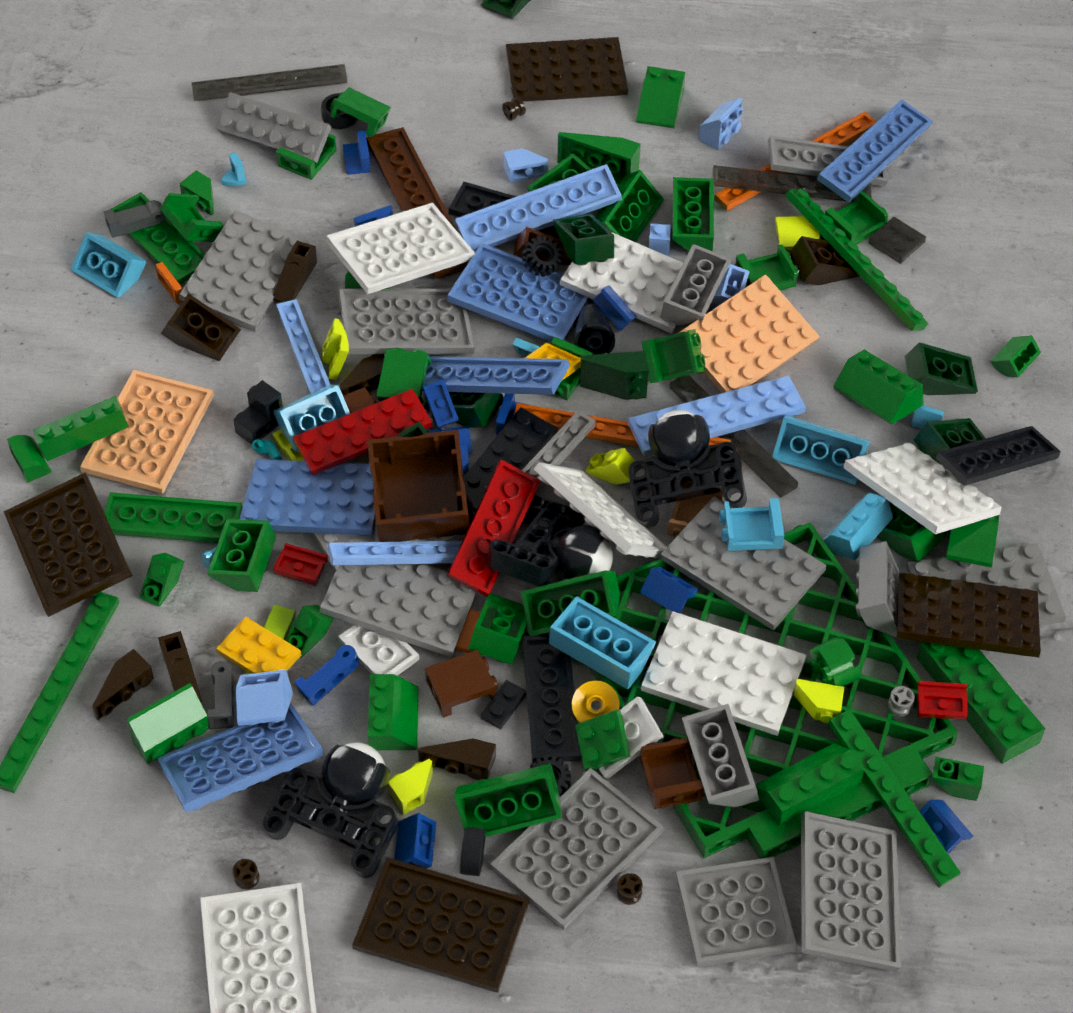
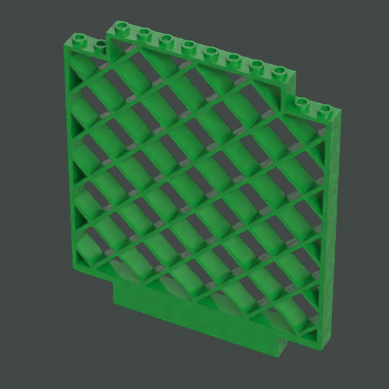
M812 523L796 526L793 530L784 533V539L793 545L807 541L810 545L808 554L813 557L815 552L817 557L814 558L826 564V570L821 576L833 579L839 589L836 597L809 589L797 604L830 612L831 615L827 628L793 620L797 607L796 604L788 613L787 618H784L774 629V632L781 633L778 646L784 647L787 635L816 644H822L839 636V639L843 638L848 643L854 654L861 656L858 665L860 679L843 686L850 688L851 693L847 706H842L841 713L850 709L863 729L883 734L878 751L906 793L911 795L930 785L933 773L923 759L953 746L958 732L949 719L930 718L929 728L926 730L892 720L893 713L890 710L888 717L884 718L852 708L856 691L890 699L891 691L901 686L903 680L914 693L915 698L912 706L918 708V682L922 680L889 634L866 626L869 631L866 640L832 631L836 615L859 620L865 624L863 618L858 617L856 611V604L859 603L856 586ZM661 559L646 562L639 568L627 570L617 576L619 591H625L618 606L617 616L614 617L628 626L652 632L650 638L656 641V643L659 635H663L669 620L665 619L668 609L662 606L658 617L628 609L627 606L633 592L642 594L640 590L651 568L662 567L668 572L675 569ZM675 569L673 575L680 578L682 572ZM712 591L709 592L708 596L696 593L695 597L687 599L684 605L685 607L702 611L700 620L707 622L709 614L742 622L739 633L744 635L748 624L773 631L728 601L715 598L716 594ZM872 636L877 641V643L871 642ZM655 646L641 674L629 689L622 687L589 667L597 681L609 684L616 691L620 702L619 710L626 706L621 696L628 698L627 704L638 696L643 699L644 703L668 709L663 727L659 728L664 737L656 743L668 742L674 738H688L686 735L669 731L675 712L692 715L702 711L641 691V685L647 668L650 666L655 654ZM866 658L893 665L899 673L897 684L862 675ZM806 659L801 675L811 677L810 681L816 682L817 679L822 680L819 673L815 674L811 669L810 661L812 660ZM794 693L788 707L801 711L795 729L781 725L776 736L735 722L737 730L749 733L744 752L750 770L769 777L791 765L796 747L818 752L832 744L844 746L838 738L834 741L801 731L806 713L808 712L796 699ZM934 725L936 726L939 732H933ZM755 735L789 744L790 748L785 764L751 755L750 751ZM887 736L912 743L886 756L882 755ZM689 745L690 754H693L691 746ZM695 762L694 768L698 778L699 771ZM863 776L860 784L807 812L854 821L884 806ZM703 790V796L707 797L705 790ZM760 798L758 801L739 806L759 813L728 827L726 826L732 807L726 806L721 823H716L693 816L688 809L689 803L672 806L703 858L746 839L759 859L775 857L801 845V815L779 826Z

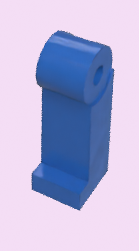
M351 645L339 647L336 656L330 659L307 680L301 676L294 682L298 691L314 706L357 668L359 657L356 650Z

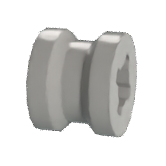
M905 686L894 688L891 691L888 703L891 713L896 716L908 715L914 702V693Z

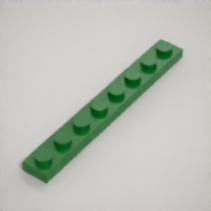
M848 709L830 719L828 722L829 726L845 748L851 749L865 768L864 778L878 795L879 800L936 885L941 887L958 877L961 872L851 710Z

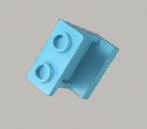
M779 498L769 499L768 507L730 508L729 501L724 502L723 510H719L720 524L724 523L722 542H726L727 551L782 549L784 529Z

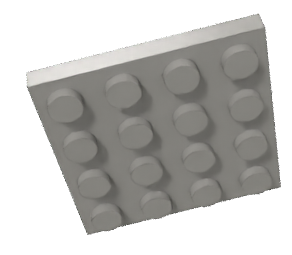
M774 857L676 871V880L696 967L797 951V944Z

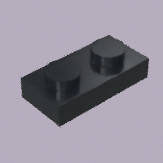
M506 680L481 713V719L501 730L525 698L526 690Z

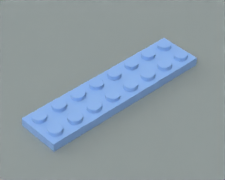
M606 164L464 215L455 220L462 238L476 252L481 243L490 247L498 246L516 239L526 227L539 231L553 226V219L583 215L616 203L619 200L622 201V195Z
M788 375L628 418V425L642 455L647 456L653 454L648 442L649 427L655 424L662 415L673 410H685L694 415L702 416L708 424L710 438L780 420L787 415L795 416L805 413L806 407Z

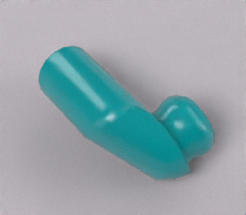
M256 439L252 442V449L256 453L269 455L271 460H282L280 452L272 441Z

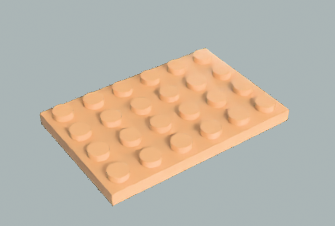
M764 275L707 313L703 320L700 321L698 319L680 331L685 332L696 329V333L699 334L701 339L700 351L706 363L705 371L703 372L721 393L756 384L812 345L820 337L767 275Z
M133 370L118 397L129 427L93 442L80 466L81 472L163 494L214 397L213 390Z

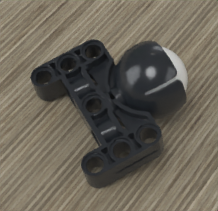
M673 410L662 415L655 424L649 427L648 442L656 459L649 458L635 461L629 467L635 513L641 524L647 528H652L658 524V505L723 492L725 500L729 501V506L733 508H743L745 506L747 495L738 451L730 442L709 446L710 430L702 416L694 415L685 410ZM728 450L733 451V454H732L731 457H729V458H723V457H722V456H723V453H724L725 451H728ZM645 469L643 476L636 477L638 470ZM729 472H737L734 479H726ZM686 481H692L693 484L690 488H683V484ZM642 491H649L647 497L639 498V495ZM734 493H740V494H741V496H740V498H739L738 500H736V501H731V500H730V497H731L732 494H734ZM652 511V517L644 520V513Z
M534 495L523 519L525 523L530 524L515 545L502 540L492 541L487 558V566L492 570L536 586H544L549 584L556 571L563 580L605 570L609 571L613 561V553L609 540L600 534V529L585 525V516L581 512L578 513L571 507Z
M349 743L341 746L336 744L330 749L324 759L322 778L302 768H293L291 771H288L264 817L263 827L270 837L279 840L287 836L293 823H297L355 849L351 858L353 869L358 876L369 878L376 872L399 824L398 818L390 806L375 801L384 793L388 786L390 770L385 766L381 755L367 744ZM304 778V781L301 785H293L296 779ZM293 800L288 808L282 807L284 801ZM383 816H392L388 823H380ZM329 819H337L333 826H325ZM277 821L282 822L277 830H271L273 823ZM374 837L381 838L378 845H369ZM370 860L366 868H358L360 861Z

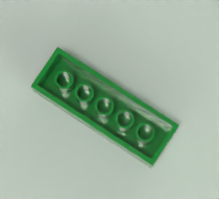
M926 642L920 644L917 660L935 682L967 684L968 717L966 720L1001 764L1040 744L1045 727L981 650Z

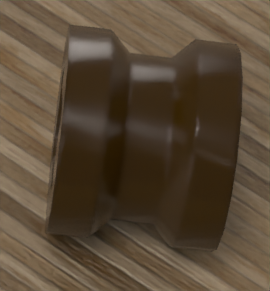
M514 97L511 102L507 101L502 104L504 115L510 121L516 119V116H522L526 113L525 105L519 97Z
M241 859L235 863L233 876L236 885L242 889L255 887L259 882V872L256 863L250 859Z
M627 873L620 877L617 896L622 903L632 905L641 899L643 883L640 877L632 873Z

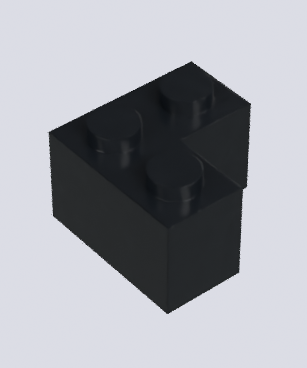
M263 380L250 388L247 392L249 407L243 412L238 413L233 419L235 433L251 445L254 440H262L279 426L273 411L283 406L281 393Z

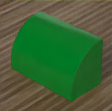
M1032 335L1012 337L990 362L1003 375L1017 378L1038 357L1041 351Z
M16 435L7 439L10 452L27 483L52 473L32 437Z

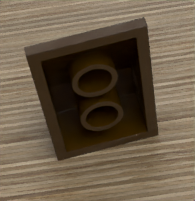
M801 236L789 252L792 263L798 267L803 283L823 285L860 277L826 240Z
M188 293L161 334L178 346L220 361L241 329Z

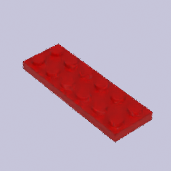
M411 389L293 437V440L308 469L314 475L368 453L367 440L395 437L419 421L427 429L432 427V421L416 393Z
M502 459L499 461L446 576L486 597L490 594L499 572L487 566L490 543L494 540L513 543L541 480Z

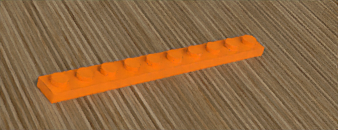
M863 112L812 141L846 146L861 137L877 121L868 113ZM769 164L716 193L714 200L726 211H729L795 173L771 170Z
M517 403L514 412L515 414L521 407L556 426L557 432L575 414L573 412ZM587 415L596 420V426L585 438L639 447L628 422ZM713 437L710 438L709 446L722 442L731 443V440Z

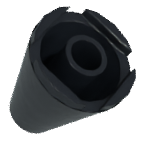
M596 304L583 306L573 337V345L592 352V355L611 353L615 347V334L602 310Z

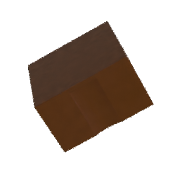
M458 430L426 433L415 437L398 436L367 440L379 542H402L466 534L469 528V518Z

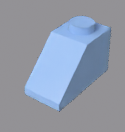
M523 148L504 152V169L509 182L542 177L548 172V159Z
M651 223L650 249L669 256L671 224Z

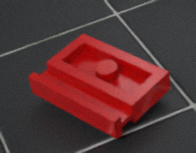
M285 543L284 549L281 551L273 567V574L316 586L324 570V565L328 562V555Z
M919 681L918 717L966 720L968 717L967 684Z

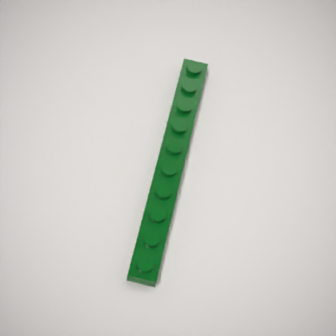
M803 189L788 190L785 195L786 198L911 331L924 330L928 322L923 318V314L914 309L910 301L897 291V287L884 277V273L871 263V259L863 255L859 247L846 237V233L833 223V219L827 216L821 210V207L809 198V194Z
M102 592L95 594L0 764V789L15 793L119 605L118 597Z

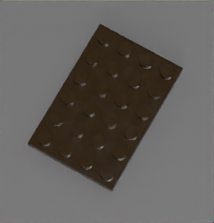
M619 37L506 44L512 98L519 97L523 102L628 95Z
M86 472L4 511L48 617L133 576Z
M899 573L896 638L1039 658L1041 646L1038 591L966 582L957 579H944L935 576H921L912 573Z
M387 857L353 941L352 948L498 993L530 899Z

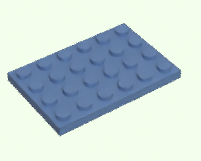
M481 243L475 255H473L448 293L447 301L550 342L554 337L565 341L578 320L582 307L588 303L590 298L561 286L560 279L563 274L554 271L549 276L546 274L544 277H541V273L536 276L534 275L535 271L531 273L528 271L529 266L525 268V262H522V258Z
M256 459L240 520L269 521L273 531L373 536L376 519L370 464L341 463L312 475L305 461Z
M290 704L286 718L283 721L277 723H258L253 726L237 725L161 756L157 760L186 813L191 810H197L210 802L221 800L234 792L243 791L258 782L267 781L282 772L291 771L294 767L306 762H312L318 757L323 756L324 753L319 742L293 705Z

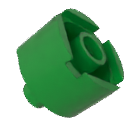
M839 636L810 650L813 658L810 661V666L815 674L819 673L822 679L821 683L843 687L860 679L859 666L854 667L852 661L856 659L854 653L843 638L839 639Z

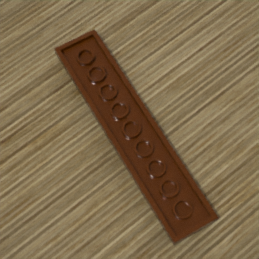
M404 127L376 134L373 137H366L367 145L401 212L433 203L457 231ZM469 261L432 274L435 279L462 272Z

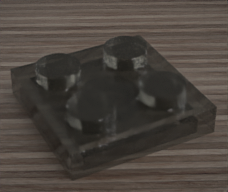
M892 217L869 238L868 244L901 264L925 243L926 236L896 217Z

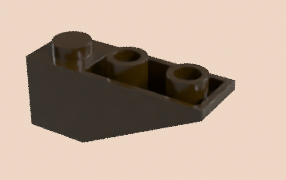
M301 241L295 242L287 256L273 293L274 301L283 303L294 300L317 264L316 246Z
M373 354L362 359L339 384L342 395H347L364 387L368 393L378 389L385 355Z
M181 631L158 637L161 653L174 692L190 683L200 702L203 703Z
M134 649L117 660L110 670L92 705L97 720L109 715L115 707L129 700L135 692L148 686L151 680L154 679L151 665Z
M472 738L420 747L418 749L419 762H424L430 758L432 768H441L452 774L468 775L475 780L489 779L496 758V744Z

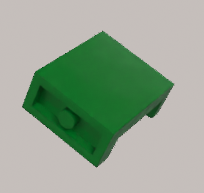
M349 87L344 93L341 92L338 99L335 98L330 106L332 110L330 117L335 118L341 111L369 124L366 135L373 137L385 124L391 107Z
M329 133L317 163L280 147L276 152L278 167L312 180L337 151L335 136Z
M864 191L858 194V199L843 209L836 212L831 207L825 211V214L833 219V223L846 233V237L856 245L885 229L889 215L884 208L879 206Z
M169 193L159 209L186 241L214 242L224 225L220 221H208L202 217L195 208L199 197L191 194Z
M778 245L777 253L751 260H747L744 253L736 255L735 266L750 271L745 288L764 275H767L779 290L796 286L799 270L792 263L790 253L785 250L783 245Z
M696 329L641 341L643 351L646 354L650 383L705 371V358L701 354L699 347L701 339L699 334L696 333Z
M554 337L551 341V345L580 358L581 356L592 355V352L560 338ZM580 368L561 381L554 393L555 397H560L564 400L570 398L580 384Z
M402 348L386 349L377 391L379 402L413 389L423 405L422 389L427 366L431 365L429 354L423 350H414L413 352Z

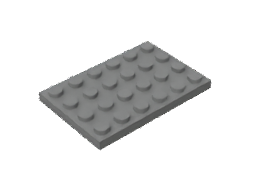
M234 210L179 294V300L183 301L189 293L227 320L255 332L274 302L273 293L290 250L296 241L309 244V241Z
M339 289L338 293L342 323L349 344L348 354H385L386 349L402 348L413 352L414 350H423L428 354H474L475 346L468 311L466 308L447 301V295L451 289H382L367 294L364 289Z
M714 496L661 553L660 559L774 631L825 572L826 564L785 539L782 549L727 551L726 542H722L724 523L720 524L719 510H723L724 502Z
M350 539L349 542H360V541H357V540H354V539ZM427 564L339 565L320 606L319 613L452 658L477 592L446 576L448 571Z
M1038 543L995 549L992 568L946 559V556L919 560L918 562H907V572L915 575L935 576L944 579H957L966 582L1038 591L1039 626L1065 622L1066 615Z
M591 768L560 797L561 819L529 826L490 863V868L523 897L530 899V903L563 931L664 832V827Z
M804 811L801 815L802 953L897 972L901 968L896 831Z

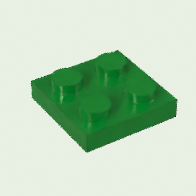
M616 709L575 725L585 771H588L590 768L595 770L631 757L621 711Z

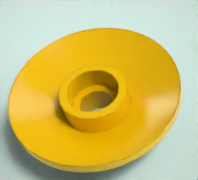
M603 681L584 683L576 690L572 699V710L580 723L613 710H619L620 707L616 691ZM595 701L601 704L598 710L592 708V703Z

